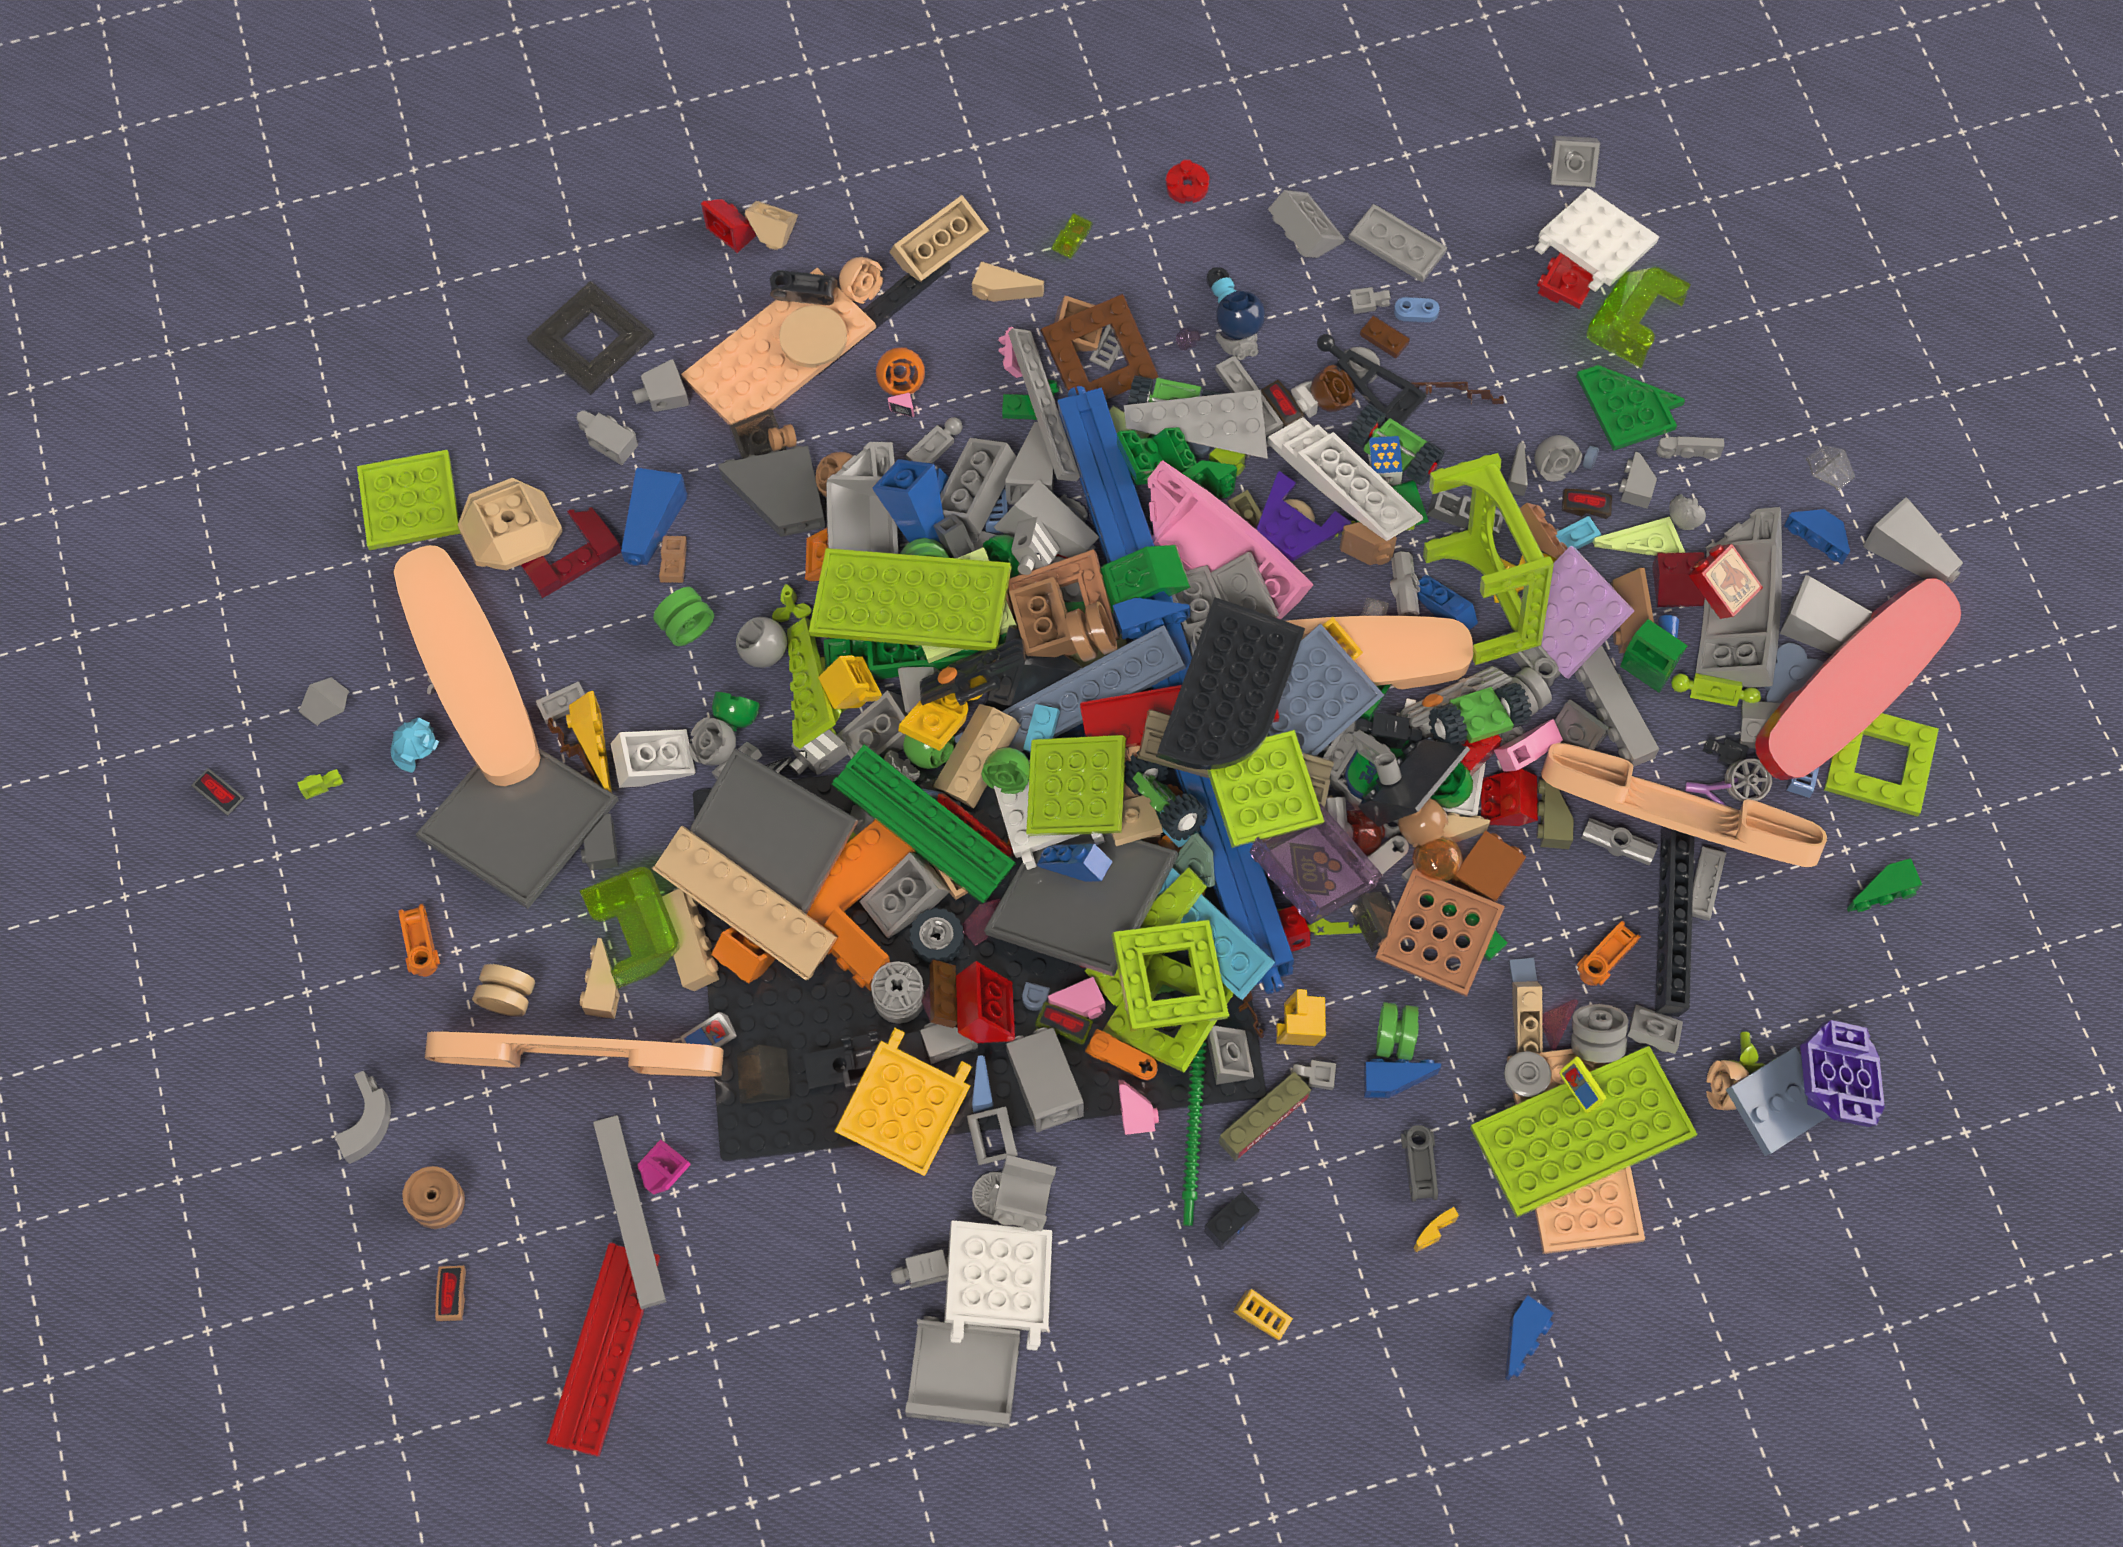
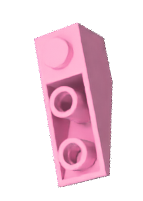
M1550 719L1494 751L1504 772L1517 771L1537 760L1549 751L1552 744L1560 743L1563 739L1554 719Z

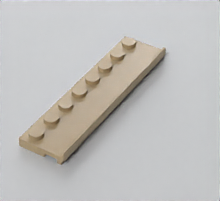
M684 826L679 828L656 865L652 868L805 980H809L813 976V972L819 963L823 961L838 938Z

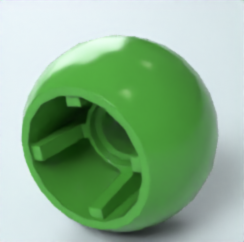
M905 735L903 742L904 752L907 758L918 767L926 769L937 768L948 761L954 750V735L940 751Z

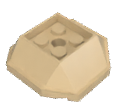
M514 478L469 494L458 523L459 532L476 566H488L501 570H508L549 554L563 532L544 492Z

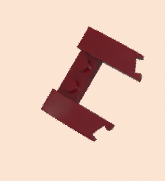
M589 507V511L575 512L574 509L567 511L588 542L587 544L551 565L548 564L544 556L520 565L542 599L621 553L619 543L592 507Z

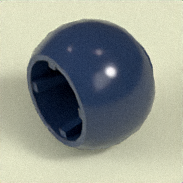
M1235 291L1220 301L1216 311L1218 326L1224 334L1234 339H1244L1255 335L1262 328L1265 320V310L1260 299L1253 293Z

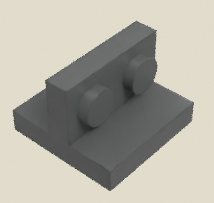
M1572 700L1566 702L1555 719L1556 726L1563 739L1560 743L1594 750L1608 735L1606 732L1609 728Z

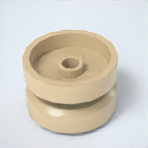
M494 964L484 965L479 976L482 985L476 987L472 998L474 1003L499 1014L508 1016L525 1015L529 1002L524 996H529L532 993L535 980L528 974L510 967Z

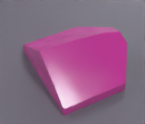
M660 1139L639 1162L638 1169L641 1172L644 1187L654 1195L668 1190L691 1164Z

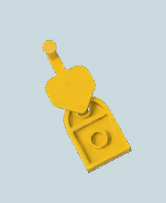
M983 675L970 679L971 689L987 682ZM955 693L922 705L920 700L899 724L898 731L940 751L966 721L968 704L966 702V704L960 706ZM982 695L972 698L970 700L979 699Z

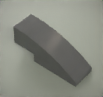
M1446 491L1436 493L1432 496L1427 515L1468 529L1471 498L1466 495L1459 498ZM1496 509L1493 534L1497 535L1500 532L1503 516Z

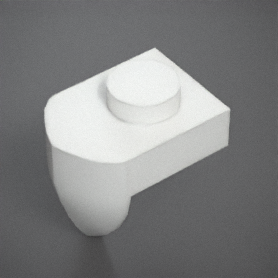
M1312 381L1301 383L1291 389L1294 400L1302 412H1305L1309 418L1317 413L1318 403L1310 393Z

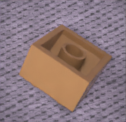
M1064 296L1058 306L1054 323L1095 305ZM1102 328L1073 340L1072 344L1075 351H1096Z
M1361 522L1343 526L1340 550L1368 565H1383L1388 563L1393 557L1397 538L1395 536L1386 541Z

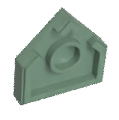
M1198 833L1193 834L1178 852L1179 856L1173 868L1179 874L1190 868L1207 887H1212L1215 885L1213 851Z

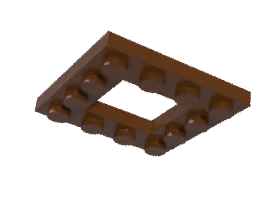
M1123 294L1040 329L1067 392L1075 387L1076 393H1078L1077 386L1084 387L1086 392L1102 388L1105 399L1108 400L1130 390L1135 375L1153 380L1159 377ZM1110 325L1128 366L1089 382L1072 341Z

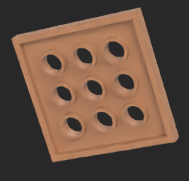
M1413 869L1375 958L1467 997L1505 906ZM1425 895L1431 896L1434 899L1433 905L1423 907L1419 902L1421 897ZM1448 904L1455 906L1457 909L1456 914L1452 917L1445 916L1442 912L1444 906ZM1476 914L1480 921L1475 926H1469L1465 922L1466 916ZM1413 918H1422L1424 926L1418 930L1413 929L1410 925ZM1436 927H1444L1447 930L1446 937L1443 939L1435 938L1433 930ZM1460 936H1466L1469 938L1470 944L1466 948H1459L1456 945V939ZM1406 939L1412 940L1415 943L1414 949L1410 952L1403 951L1401 949L1402 941ZM1427 949H1434L1438 953L1434 961H1427L1424 958L1423 954ZM1451 958H1456L1460 961L1461 965L1459 969L1452 971L1447 968L1446 962Z

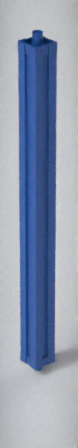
M1077 386L1078 393H1076L1075 387L1068 391V397L1058 400L1059 416L1080 474L1079 481L1097 536H1099L1098 539L1105 561L1108 564L1144 547L1155 545L1130 471L1117 446V432L1103 390L1098 388L1086 392L1084 387ZM1164 591L1146 598L1149 600L1173 602L1172 596L1169 597ZM1171 623L1165 625L1186 668L1149 687L1148 691L1183 684L1192 656L1181 623ZM1150 630V631L1144 632V633H1142L1139 637L1134 638V639H1131V640H1132V642H1133V641L1137 640L1138 638H1140V637H1142V636H1144V635H1146V634H1148V633H1150V632H1152V631ZM1174 769L1183 794L1195 796L1207 811V819L1204 820V826H1199L1201 829L1199 835L1213 851L1215 876L1213 889L1220 911L1275 961L1273 966L1257 984L1263 983L1267 994H1273L1274 988L1276 992H1279L1284 988L1281 977L1293 974L1292 965L1294 964V958L1263 867L1254 857L1258 854L1255 843L1232 848L1210 778Z

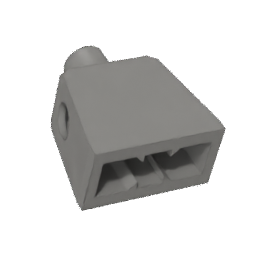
M673 359L642 374L641 379L644 388L632 391L636 404L649 400L652 410L655 412L689 405L686 391Z

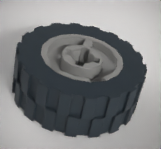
M928 909L924 913L919 914L917 919L912 922V928H910L911 947L913 952L915 951L916 956L921 958L923 962L931 963L933 960L944 963L954 960V957L960 954V950L963 948V927L959 918H956L954 913H950L946 909ZM935 933L941 934L940 940H937V938H934L932 936Z

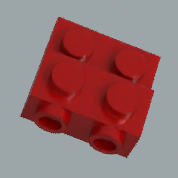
M1560 252L1556 259L1552 257L1549 262L1547 276L1544 274L1541 276L1537 284L1540 287L1538 294L1557 304L1559 300H1562L1580 309L1591 290L1588 286L1594 280L1593 274Z

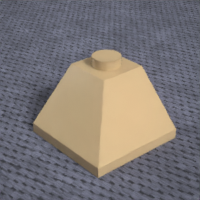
M759 201L754 202L745 212L760 242L765 243L768 248L775 250L782 249L787 244L798 216L795 213Z

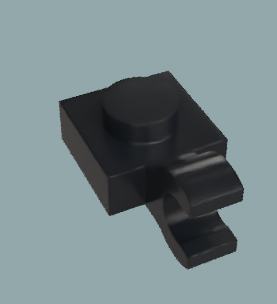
M1708 739L1703 748V752L1707 754L1718 755L1717 763L1730 767L1732 763L1738 760L1745 759L1749 747L1726 739L1724 744ZM1742 765L1739 766L1738 771L1742 769Z

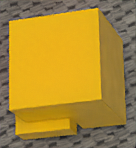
M840 656L818 677L834 709L861 708L866 702L878 701L882 697L862 656Z
M1297 989L1284 1002V1024H1276V1043L1315 1046L1326 1036L1325 997L1307 996V990Z

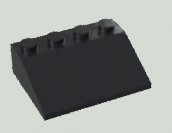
M1424 739L1413 743V741L1409 742L1402 748L1401 751L1403 753L1401 756L1396 758L1401 772V779L1394 784L1384 785L1378 777L1375 780L1377 784L1362 795L1364 799L1358 807L1375 827L1419 812L1470 749L1463 745Z

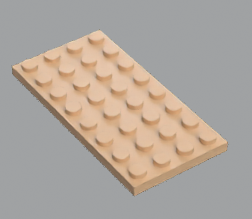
M818 268L810 273L824 275ZM838 287L834 288L833 296L835 299L832 305L775 300L683 372L681 376L741 436L832 363L830 361L826 364L818 365L816 368H807L796 365L786 357L780 345L779 332L787 316L799 308L813 305L824 306L835 311L844 321L847 331V343L841 355L876 328V324Z
M1572 1049L1537 1053L1546 1060L1551 1071L1550 1084L1544 1092L1564 1084L1565 1082L1559 1072L1577 1057ZM1580 1058L1589 1072L1609 1064V1062L1596 1063ZM1513 1092L1515 1105L1533 1098L1519 1096ZM1631 1167L1535 1209L1543 1254L1637 1243L1645 1240Z

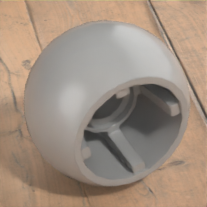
M756 617L746 622L736 638V648L740 657L747 664L758 668L774 665L782 658L787 647V637L784 629L778 622L767 617Z

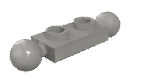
M952 417L945 422L944 430L937 425L906 454V459L908 461L932 464L954 443V438L951 435H958L962 431V422L958 418Z

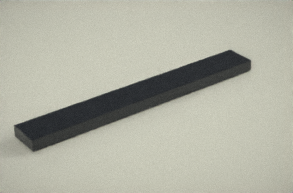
M946 262L921 282L907 273L865 307L862 311L875 322L876 328L874 330L950 270L951 264ZM851 347L848 351H846V352H845L843 355H841L838 359H836V360H835L834 362H832L829 366H827L824 370H822V371L819 373V375H820L821 373H823L826 369H828V368H829L832 364H834L837 360H839L842 356H844L847 352H849L853 347Z

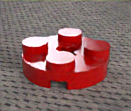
M1183 160L1180 164L1173 166L1167 173V193L1173 200L1185 204V201L1199 202L1208 193L1209 174L1202 166L1190 160ZM1184 180H1190L1192 185H1183Z

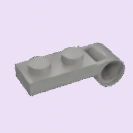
M1361 730L1352 734L1358 753L1375 764L1382 784L1391 785L1401 779V772L1396 757L1385 744H1380L1372 735H1367Z

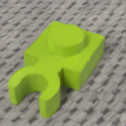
M336 769L324 776H321V774L307 776L303 781L298 782V786L305 799H309L329 791V787H336L344 782L341 774Z

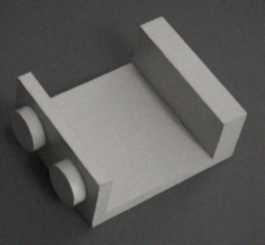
M1007 1155L1002 1169L992 1220L999 1221L1003 1225L1020 1226L1028 1231H1042L1047 1218L1045 1213L1056 1167Z

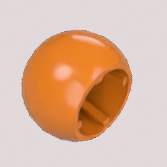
M898 347L888 350L881 356L876 366V378L880 387L893 396L915 393L922 385L925 376L922 359L914 351L907 348ZM898 365L905 367V371L901 375L894 374V368ZM915 365V373L911 379L909 377V366L913 367ZM888 368L890 376L886 379V370ZM894 381H907V383L903 385H894Z

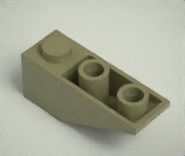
M1539 779L1538 794H1542L1541 802H1538V816H1541V824L1537 825L1536 837L1540 839V847L1569 849L1573 842V816L1558 788L1551 786L1544 779Z

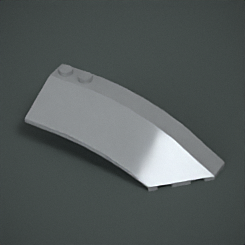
M869 442L857 456L854 455L847 461L840 471L827 479L828 548L898 554L897 524L872 488L894 464L892 442Z
M1780 507L1756 509L1750 514L1751 518L1743 524H1736L1724 533L1725 537L1717 543L1712 542L1706 547L1708 557L1710 555L1709 551L1716 545L1732 544L1763 588L1734 617L1720 619L1705 599L1702 633L1696 673L1739 681L1742 682V686L1749 688L1773 686L1782 591Z

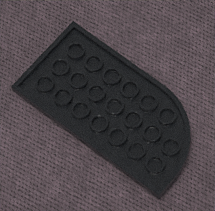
M1214 597L1156 757L1188 768L1212 770L1235 765L1255 753L1263 744L1270 731L1305 628Z

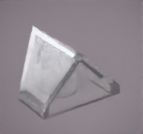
M1822 445L1806 458L1812 476L1834 486L1837 491L1855 478L1844 449Z

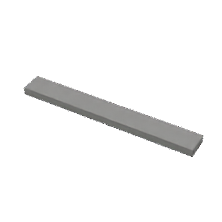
M1012 328L1008 334L1057 480L1077 481L1080 478V474L1032 333L1028 330Z
M618 1115L595 1121L593 1123L640 1307L645 1309L665 1303L666 1299Z

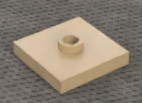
M1141 795L1123 801L1122 832L1111 833L1116 846L1163 833L1156 811L1149 804L1151 802L1149 798Z

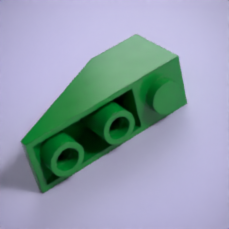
M1912 859L1889 864L1852 901L1847 911L1857 910V912H1864L1870 909L1872 905L1878 903L1880 906L1892 903L1894 899L1899 897L1908 899L1915 896L1918 889L1922 886V882Z

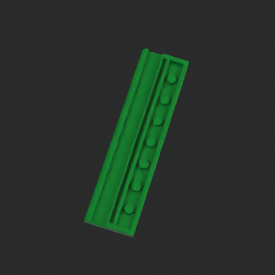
M865 744L849 761L841 774L833 780L832 786L982 904L985 903L1015 866V862Z

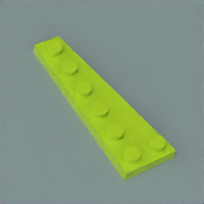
M806 617L787 629L788 654L790 657L789 671L793 675L790 690L794 694V700L791 701V709L795 713V719L792 721L793 744L799 749L836 725L831 702L818 679L823 673L815 636H810L809 634L811 621Z
M1187 868L1154 901L1140 929L1180 924L1183 916L1189 912L1207 886L1192 869ZM1154 954L1143 955L1145 969L1151 963L1149 961ZM1089 968L1085 970L1090 978L1094 977L1097 986L1113 1005L1118 1006L1122 1002L1124 997L1118 970L1114 977Z

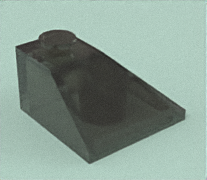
M1381 891L1360 895L1350 909L1357 924H1359V928L1371 952L1376 951L1387 938L1392 915L1391 904L1386 897H1383Z

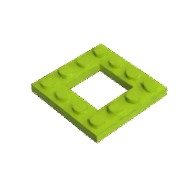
M1881 713L1866 729L1831 757L1824 791L1918 817L1923 805L1939 729ZM1863 734L1908 747L1900 785L1855 773Z
M1209 920L1112 933L1111 936L1130 1031L1220 1020L1229 1017ZM1188 950L1197 995L1152 1001L1143 955Z
M1159 953L1152 956L1149 961L1151 963L1146 968L1152 1001L1163 984L1189 996L1197 995L1191 967ZM1222 982L1227 1004L1234 993ZM1123 999L1106 1024L1103 1032L1185 1073L1217 1020L1183 1024L1175 1038L1155 1029L1130 1031Z

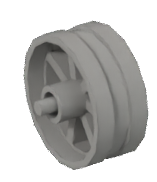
M1741 759L1732 763L1727 769L1725 784H1731V788H1727V791L1734 799L1741 802L1747 799L1758 801L1764 798L1770 791L1772 775L1765 769L1760 760ZM1747 763H1752L1755 765V767L1750 773ZM1740 765H1742L1744 775L1736 772ZM1758 770H1760L1762 778H1758L1756 775ZM1734 776L1738 778V784L1734 785ZM1758 782H1762L1760 790L1756 786ZM1742 786L1744 787L1743 796L1737 791ZM1750 787L1756 794L1752 798H1748Z

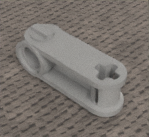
M1541 645L1510 655L1521 669L1529 667L1536 671L1548 687H1551L1555 678L1560 676L1556 662ZM1540 671H1546L1549 675H1542Z
M1401 836L1391 838L1363 861L1355 865V868L1370 884L1356 892L1357 895L1369 888L1377 881L1376 879L1407 854L1409 845L1405 838ZM1394 845H1396L1398 848L1396 852L1392 850Z

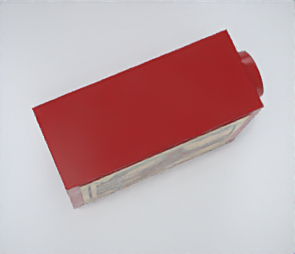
M1719 544L1709 551L1710 555L1706 559H1702L1695 564V569L1689 574V577L1717 616L1723 619L1734 617L1763 587L1732 544Z

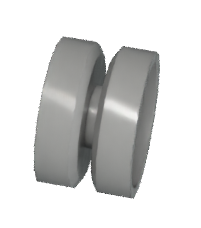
M1592 1004L1580 1007L1574 1012L1572 1017L1573 1034L1571 1036V1048L1574 1054L1586 1061L1596 1063L1616 1061L1625 1055L1627 1050L1628 1018L1623 1011L1609 1005Z

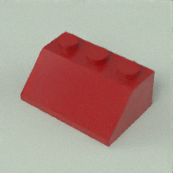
M975 961L956 975L958 1033L975 1043L1013 1041L1015 1039L1012 982Z

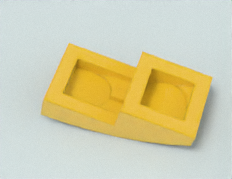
M1454 1207L1442 1213L1424 1229L1415 1243L1414 1250L1416 1252L1438 1242L1441 1237L1438 1230L1456 1222L1459 1215Z

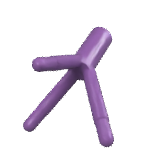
M1734 778V783H1737L1738 778ZM1725 781L1709 785L1686 783V792L1706 794L1714 802L1727 806L1710 790L1731 788L1730 783L1725 784Z

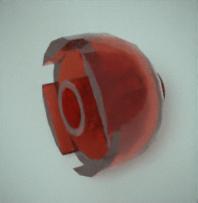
M1348 810L1346 812L1348 813L1347 823L1351 825L1353 831V838L1351 843H1349L1350 857L1361 858L1370 856L1380 847L1382 839L1385 837V828L1383 825L1378 827L1361 810Z

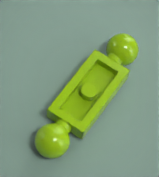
M1695 673L1693 681L1685 674H1677L1671 680V686L1676 692H1685L1689 689L1690 698L1735 707H1737L1739 699L1749 703H1756L1761 700V693L1758 689L1750 687L1742 690V682L1698 673Z

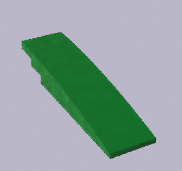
M1006 633L999 635L998 646L1003 644ZM838 638L824 640L825 670L840 656H862L874 680L899 677L898 669L904 667L945 669L950 664L980 651L964 649L929 663L921 645Z

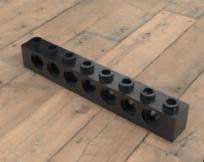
M1664 827L1661 830L1655 1013L1679 1017L1690 1009L1695 836Z

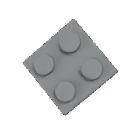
M1635 1005L1627 1037L1632 1038L1638 1043L1652 1045L1662 1052L1676 1054L1683 1022Z

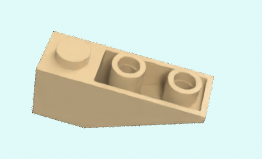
M1447 813L1448 825L1445 823L1442 837L1426 846L1413 843V847L1435 850L1484 833L1488 829L1490 820L1484 819L1481 816L1461 817L1456 813Z
M598 938L596 945H593L591 949L590 959L593 961L591 969L588 968L586 971L585 983H587L586 991L581 993L580 1006H582L586 1015L615 1019L620 995L606 947L602 939Z
M1537 981L1512 982L1517 1053L1525 1051L1542 1053V986Z

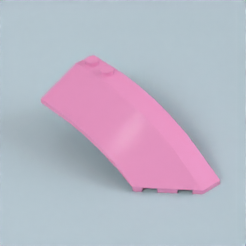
M1161 461L1149 476L1148 488H1151L1149 507L1150 521H1153L1154 535H1151L1155 546L1176 545L1186 570L1207 565L1211 573L1241 555L1252 552L1279 614L1276 618L1280 620L1301 601L1314 585L1247 521L1210 492L1166 462Z

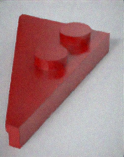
M938 794L937 802L1006 856H1013L1012 847L946 794Z

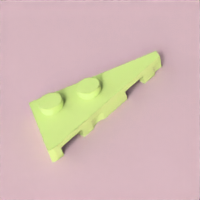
M1670 517L1599 536L1593 540L1594 546L1598 548L1656 556L1657 553H1685Z

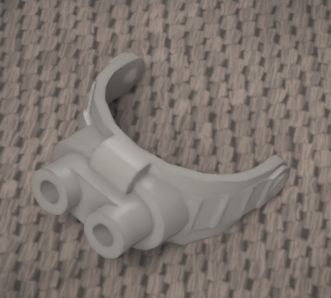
M1220 333L1216 334V340L1223 350L1230 355L1236 356L1239 360H1243L1249 355L1256 356L1258 354L1257 333L1237 341L1227 340Z

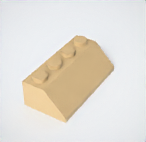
M961 195L894 244L890 254L905 272L921 282L989 230L963 195Z
M979 704L933 787L974 808L987 786L981 775L986 758L998 748L1009 747L1021 725L1013 717L993 707Z

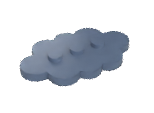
M1795 643L1783 644L1777 650L1773 686L1764 687L1768 691L1765 702L1782 703L1791 692L1800 690L1824 663L1818 659H1808L1804 649Z

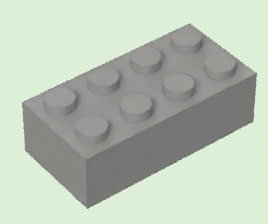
M975 438L969 439L940 494L944 519L954 514L964 523L967 532L981 533L1005 486L1006 477L1016 459V455L1007 443Z

